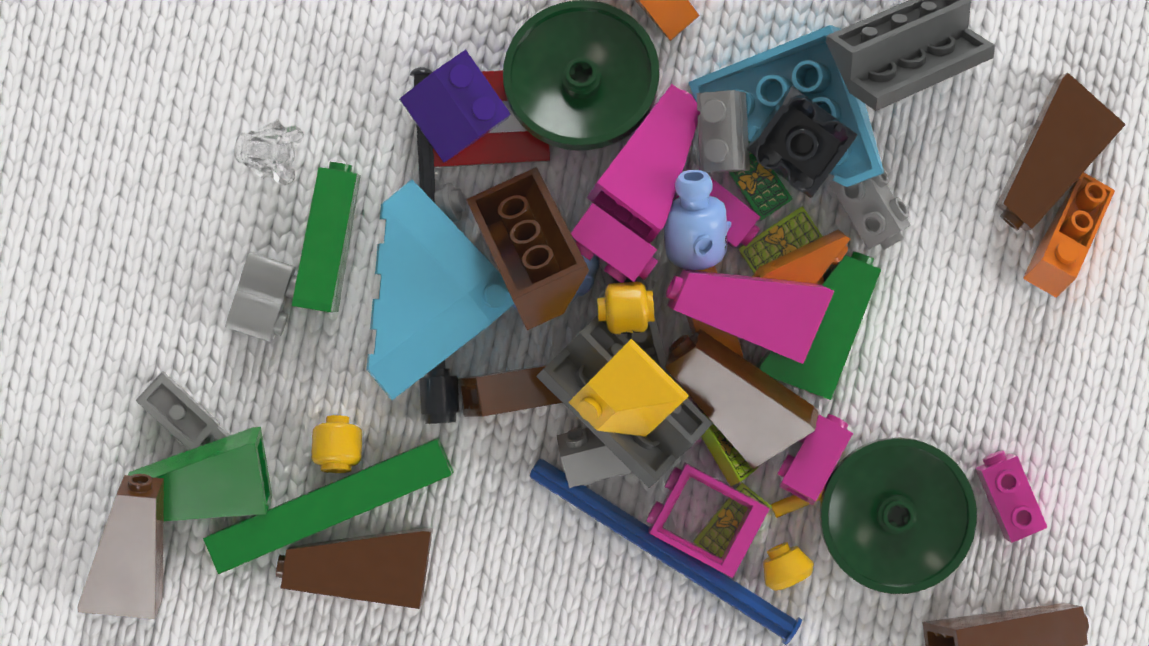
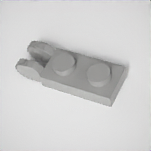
M161 372L135 400L188 450L204 445L203 443L211 434L217 440L230 436L228 432L219 426L220 423L165 372Z

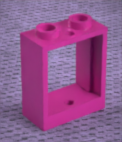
M684 462L681 469L675 466L664 485L665 488L669 489L664 502L656 501L647 516L646 522L651 524L648 530L649 534L733 578L770 508ZM689 477L748 507L721 558L663 527Z

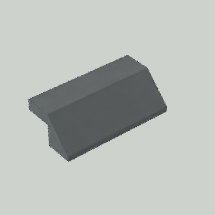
M908 0L826 36L828 48L849 93L875 111L993 59L995 50L993 43L968 28L971 8L970 0Z
M597 315L536 377L648 488H651L674 462L696 443L713 423L688 398L646 437L597 431L587 420L583 419L568 402L629 341L623 334H612L609 332L606 321H598Z

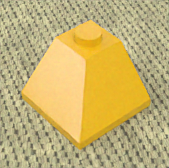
M630 339L568 403L597 431L646 437L689 395L648 354Z

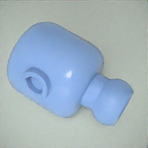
M701 170L684 171L680 173L675 181V189L679 197L673 200L664 226L666 255L677 267L686 270H704L715 266L725 256L727 252V232L731 227V222L727 221L724 203L716 197L709 196L713 189L711 177Z

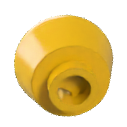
M788 542L767 551L769 557L763 561L765 585L774 591L788 588L803 581L812 574L814 567L813 561L798 546L790 547Z

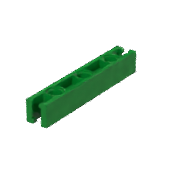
M437 437L273 507L267 511V514L252 516L203 538L219 575L449 477L454 471L441 440Z

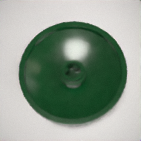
M591 0L562 2L535 14L524 23L513 37L507 49L503 65L505 94L509 107L516 119L537 139L551 146L566 150H595L623 140L633 133L648 116L654 106L659 89V60L655 46L645 29L632 16L621 9Z
M890 437L878 439L860 446L848 454L836 466L827 480L822 493L819 520L822 537L828 552L849 577L875 591L889 594H909L935 586L959 567L970 550L977 524V507L969 480L952 458L940 449L925 442L911 438Z

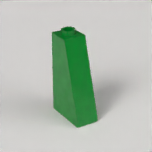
M329 162V168H318L291 306L330 313L339 312L361 177L358 173H352L353 165Z
M853 251L851 257L845 255L826 274L822 286L834 290V294L803 364L768 350L758 363L757 368L776 380L832 400L881 272L880 268L873 266L875 259Z
M261 427L249 428L130 471L128 474H147L154 478H164V522L267 514L272 499Z

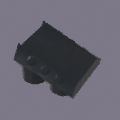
M791 86L784 93L757 133L752 137L746 150L753 154L757 162L763 167L774 170L796 190L812 198L856 139L857 134L795 87Z

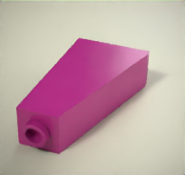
M671 84L586 197L649 244L652 243L666 224L676 193L675 181L683 171L698 125L700 111L697 110V102L694 97L687 91L680 90Z
M682 269L679 277L675 275L672 278L666 292V298L670 299L667 306L677 312L803 364L834 294V290L814 283Z

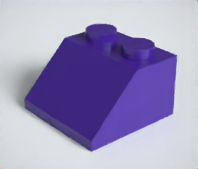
M466 49L433 71L399 98L443 163L502 124L511 115Z

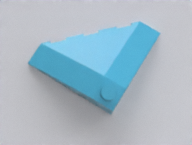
M833 25L826 26L689 82L696 102V93L728 90L746 92L748 141H751L784 93L793 86L857 134L856 139L830 174L834 176L833 181L849 187L884 174L866 105L849 93L826 43V36L841 30V28Z
M409 180L381 204L380 219L386 220L384 244H377L375 274L381 275L379 299H373L370 329L376 330L374 354H368L366 370L390 400L395 399L514 305L513 299L499 271L413 180Z

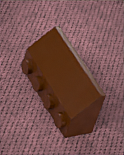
M537 166L466 199L527 331L564 314L588 274L589 269Z

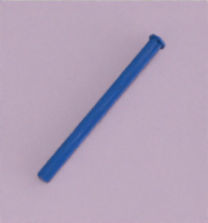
M539 459L532 468L529 475L532 480L783 639L782 643L784 645H787L798 631L802 623L800 617L795 620L715 568L649 534V526L585 485L569 488L565 473L544 459Z

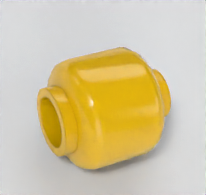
M642 282L608 284L605 289V297L597 298L598 321H606L607 328L612 334L641 333L647 329L648 322H654L653 291H646V287Z
M341 415L327 416L326 423L318 424L313 428L311 459L320 466V471L326 473H349L353 466L360 463L362 458V430L360 427L350 424L349 417Z

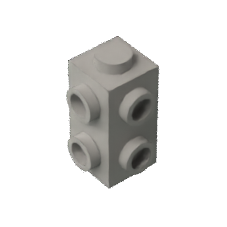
M885 171L884 174L849 187H845L833 180L829 182L830 187L868 250L879 244L883 250L904 239L901 231L911 226L907 219L909 217L907 207L900 198H894L887 186L889 179Z
M588 427L574 428L567 433L557 435L560 459L569 488L579 485H590L598 480L632 473Z

